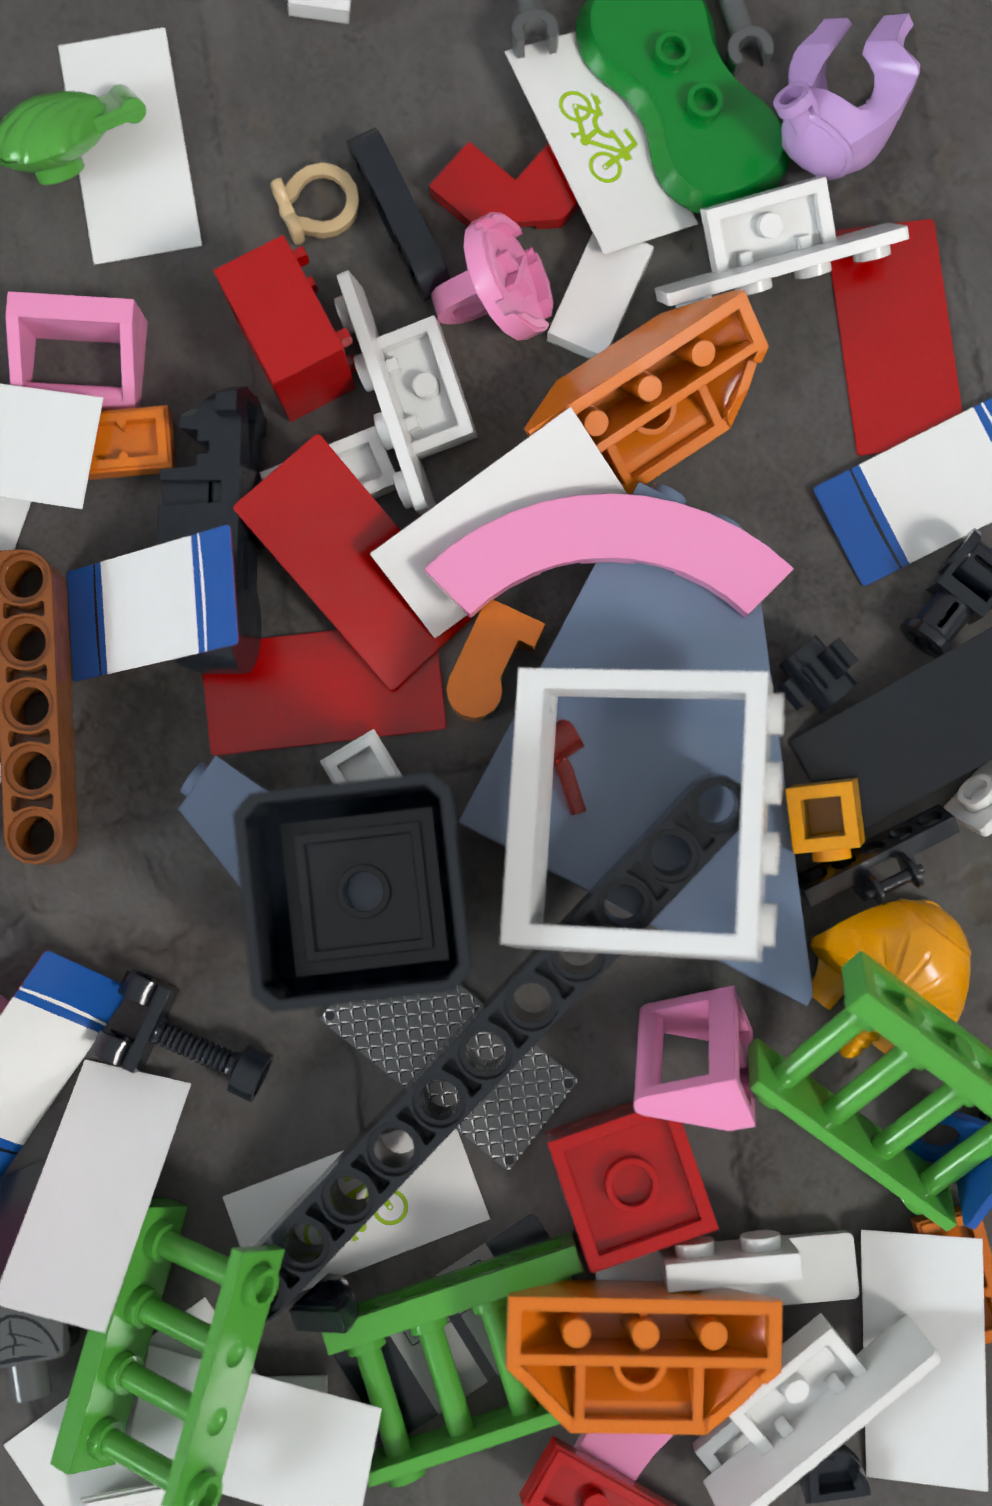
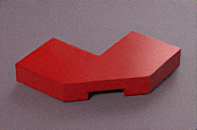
M468 142L429 185V195L466 227L472 221L489 212L505 214L516 222L519 227L536 226V230L562 228L580 208L549 143L515 180L471 142Z

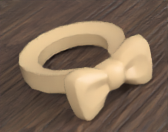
M323 162L307 165L296 172L285 186L281 178H275L271 181V190L279 206L280 216L286 222L295 245H301L305 242V235L322 239L338 236L348 230L357 218L360 205L357 185L349 173L337 165ZM316 179L333 180L346 193L345 208L339 216L332 220L318 221L307 217H299L292 207V204L297 200L305 185Z

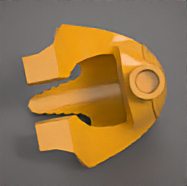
M899 899L898 901L888 902L885 905L881 904L849 917L813 937L811 940L810 948L819 958L815 973L811 978L812 997L828 1010H831L845 993L842 966L862 950L953 1021L958 1022L964 1009L969 989L971 973L970 956L972 954L967 937L959 923L934 901L928 899L917 901ZM863 1030L843 1046L839 1052L842 1057L852 1059L862 1054L863 1050L870 1048L872 1044L884 1054L895 1047V1045L876 1031L868 1032Z

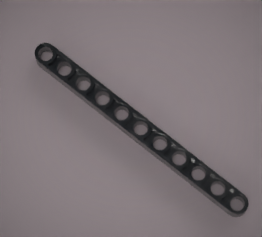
M717 773L701 775L694 780L557 926L645 930L739 831L741 824L742 786L730 777ZM724 786L733 795L734 806L731 814L720 822L714 823L704 820L698 811V801L701 794L709 787ZM672 835L686 841L689 850L688 857L679 868L670 871L663 870L657 867L651 860L652 847L660 838ZM629 885L639 890L643 896V903L635 915L628 918H619L607 910L604 903L605 897L614 887ZM534 949L254 1245H276L285 1249L278 1274V1290L270 1303L265 1322L275 1318L289 1305L621 954L597 953L589 963L577 966L565 961L560 951ZM523 984H539L550 994L551 1003L541 1012H526L519 1007L515 1000L514 993L516 989ZM480 1032L494 1033L500 1037L506 1051L497 1059H482L471 1049L470 1038ZM432 1081H447L456 1088L460 1100L451 1106H438L429 1099L425 1087ZM387 1129H401L410 1136L414 1148L405 1153L393 1152L384 1144L381 1133ZM346 1176L356 1177L367 1187L368 1196L358 1200L347 1197L340 1190L337 1180ZM299 1224L313 1226L322 1235L323 1243L315 1246L305 1244L295 1234L294 1226Z

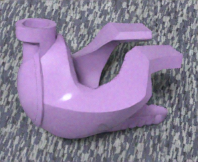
M909 13L884 15L866 40L862 55L868 61L874 73V88L871 98L859 107L828 91L826 81L828 58L852 26L848 18L824 19L817 29L796 49L789 65L788 86L776 95L773 105L779 117L783 119L781 128L782 147L788 156L801 168L815 176H824L827 180H835L863 169L881 152L892 134L897 121L900 119L920 74V63L904 48L905 37L914 25Z

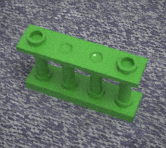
M861 950L842 966L845 992L844 1010L785 1058L758 1038L748 1045L749 1089L753 1091L756 1098L764 1106L772 1110L778 1109L900 1197L901 1201L910 1211L917 1215L923 1214L945 1231H949L957 1225L950 1185L992 1156V1120L932 1165L907 1147L962 1105L968 1107L975 1105L992 1118V1049ZM863 1030L868 1032L876 1031L895 1045V1047L835 1094L809 1076L812 1071ZM914 1067L919 1070L926 1068L945 1082L884 1130L858 1112Z
M152 1198L106 1332L102 1333L91 1329L87 1331L50 1465L67 1475L112 1466L117 1462L165 1490L161 1506H217L222 1495V1479L268 1310L278 1290V1274L285 1249L276 1245L232 1248L230 1257L181 1235L180 1232L188 1206L170 1198ZM172 1262L222 1285L211 1324L162 1301ZM153 1329L203 1353L192 1392L144 1367ZM135 1395L184 1421L174 1460L126 1434V1425Z
M572 1231L359 1301L360 1310L358 1318L346 1334L322 1332L328 1355L347 1350L349 1357H356L370 1404L382 1408L378 1430L383 1447L373 1451L367 1482L369 1487L387 1482L389 1487L405 1486L424 1476L426 1468L561 1424L522 1382L518 1381L506 1369V1306L508 1293L563 1280H573L572 1275L583 1272L580 1255ZM471 1308L474 1315H481L509 1403V1405L471 1417L444 1330V1326L449 1322L447 1316ZM408 1329L412 1336H419L446 1426L410 1438L408 1437L381 1349L386 1344L385 1337Z

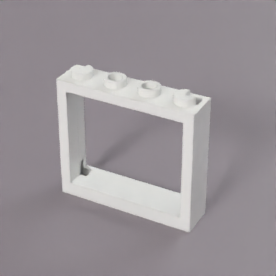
M518 668L500 944L522 949L762 962L763 946L775 947V927H777V904L764 903L766 875H778L780 858L779 832H767L768 804L781 805L782 762H770L771 735H783L785 726L784 693H773L769 672ZM558 696L746 700L736 935L543 925Z

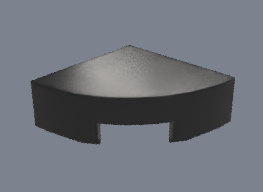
M328 1273L294 1303L289 1312L296 1331L346 1334L356 1322L360 1309L355 1293L349 1287L347 1279L341 1275Z
M841 1444L814 1469L800 1478L806 1504L871 1495L870 1486L859 1458L844 1444Z

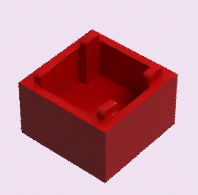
M283 234L213 271L237 323L286 416L292 422L355 390L351 373L357 371L354 363V354L346 357L344 350L345 347L352 344L351 335L347 328L335 332L315 295L318 292L317 284L312 276L306 278L301 268L310 262L304 247L300 246L291 250Z
M633 1100L544 1131L547 1145L591 1274L719 1229L682 1122L641 1115L634 1109Z

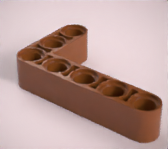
M22 549L0 551V756L4 839L6 848L17 860L28 864L55 865L64 862L72 855L77 847L79 836L67 585L65 577L61 572L39 554ZM32 571H42L43 583L40 590L31 597L21 598L19 586L23 577ZM43 632L46 639L43 653L35 660L25 661L22 655V645L25 639L32 633ZM43 693L48 699V713L38 724L29 725L24 714L25 706L33 696ZM46 756L52 768L51 777L43 787L33 789L27 778L28 767L36 758ZM47 819L54 829V842L48 850L40 854L31 845L30 833L37 822Z

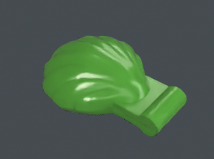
M122 84L113 86L108 94L99 98L93 94L77 91H57L33 96L19 103L0 122V165L16 171L35 173L38 182L42 185H52L66 181L84 169L85 164L81 156L94 147L106 131L127 122L132 124L141 122L146 115L145 104L127 86Z

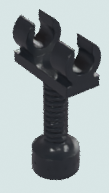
M135 969L132 972L127 970L117 992L134 1002L150 1007L136 1039L110 1028H106L105 1031L100 1029L90 1052L104 1061L122 1066V1069L131 1073H136L144 1069L154 1045L160 1043L161 1047H165L167 1050L171 1049L172 1052H177L180 1056L183 1054V1057H189L191 1061L195 1059L196 1063L200 1062V1065H206L209 1069L212 1067V1070L215 1072L217 1070L220 1074L224 1072V1076L229 1081L227 1091L246 1101L252 1102L265 1081L274 1055L251 1044L244 1051L233 1053L232 1050H227L224 1046L221 1048V1045H215L213 1041L209 1043V1040H204L202 1036L198 1037L195 1033L192 1035L191 1031L186 1032V1029H181L180 1026H175L173 1023L169 1024V1021L166 1019L180 989Z

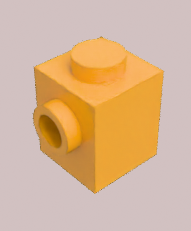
M858 777L794 784L785 789L793 854L811 852L813 862H829L852 858L851 848H859L865 842Z

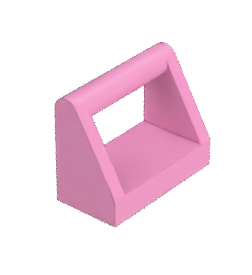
M7 292L5 318L10 385L103 397L101 411L141 407L148 321L134 299ZM36 338L119 343L122 388L32 382Z
M734 985L647 1003L640 1008L634 1090V1109L637 1113L644 1116L725 1131L755 1127V1095L749 1089L748 1045L753 1042V1029ZM664 1033L709 1041V1074L662 1083Z

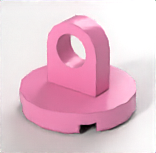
M489 212L471 222L465 230L463 246L468 270L436 287L431 293V298L437 320L442 324H462L489 314L504 333L515 340H528L547 330L549 323L545 319L552 316L553 298L550 283L537 252H534L532 247L523 250L521 244L516 239V237L523 234L521 232L522 229L505 214Z

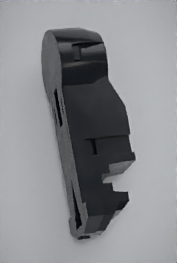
M236 386L216 391V393L204 399L199 408L191 409L180 416L179 428L209 451L205 454H197V465L160 469L159 480L163 482L162 505H158L157 545L224 525L231 526L239 642L237 645L174 659L179 666L202 674L250 673L256 665L260 651L261 609L257 592L258 537L233 509L240 499L260 483L261 438H266L267 419L258 396H255L248 389V386Z

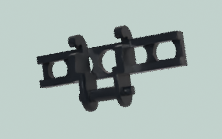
M937 804L865 840L861 847L851 848L852 858L822 862L798 874L800 896L804 895L807 904L812 907L852 887L853 891L864 902L874 899L879 905H885L888 903L887 893L909 882L917 888L924 886L921 874L925 872L922 864H916L914 855L959 833L955 817ZM882 848L880 851L868 855L865 854L872 849ZM891 857L897 858L901 871L880 882L868 870Z

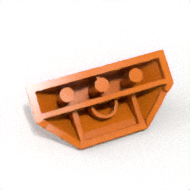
M736 289L660 313L558 379L524 427L528 437L571 407L627 494L630 495L634 492L639 482L647 484L728 431L750 388L757 363H762L769 348L745 290Z
M563 1280L508 1293L505 1366L570 1433L707 1435L742 1406L764 1383L767 1385L781 1373L783 1301L775 1297L730 1288L668 1293L664 1281Z

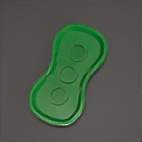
M587 0L579 10L575 23L576 40L580 54L589 69L606 85L622 96L639 117L646 131L654 171L661 186L671 198L686 209L701 214L700 209L774 189L787 173L790 157L782 147V123L768 105L737 81L727 68L719 52L712 16L704 0Z

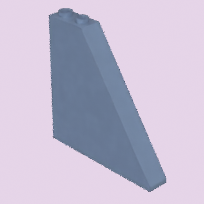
M639 482L632 494L674 501L684 505L687 502L682 494L659 483H654L652 488ZM710 512V514L742 529V527L732 519L719 513ZM637 562L635 564L595 563L540 667L546 669L769 672L771 678L761 603L744 618L727 602L706 588L675 575L673 571ZM558 696L547 870L589 892L676 798L698 777L710 773L723 774L742 786L746 700ZM515 716L458 821L461 825L504 848L507 847ZM771 735L770 762H782L779 735ZM782 763L781 805L768 804L767 832H779L780 835L778 875H766L764 902L777 904L775 947L763 946L762 962L717 961L797 1003L808 1006L813 996L795 854H793ZM718 785L706 789L698 801L699 815L704 820L714 823L729 817L734 806L733 795L729 789ZM740 829L650 923L651 926L668 932L736 935ZM672 835L660 838L652 847V862L663 870L670 871L679 868L688 857L689 850L686 841ZM620 885L608 892L605 901L631 915H635L642 906L643 896L639 890L632 886Z

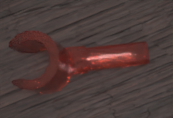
M562 719L556 722L553 766L556 774L559 775L570 814L576 815L585 812L586 807L574 768L568 758L585 748V745L572 723Z

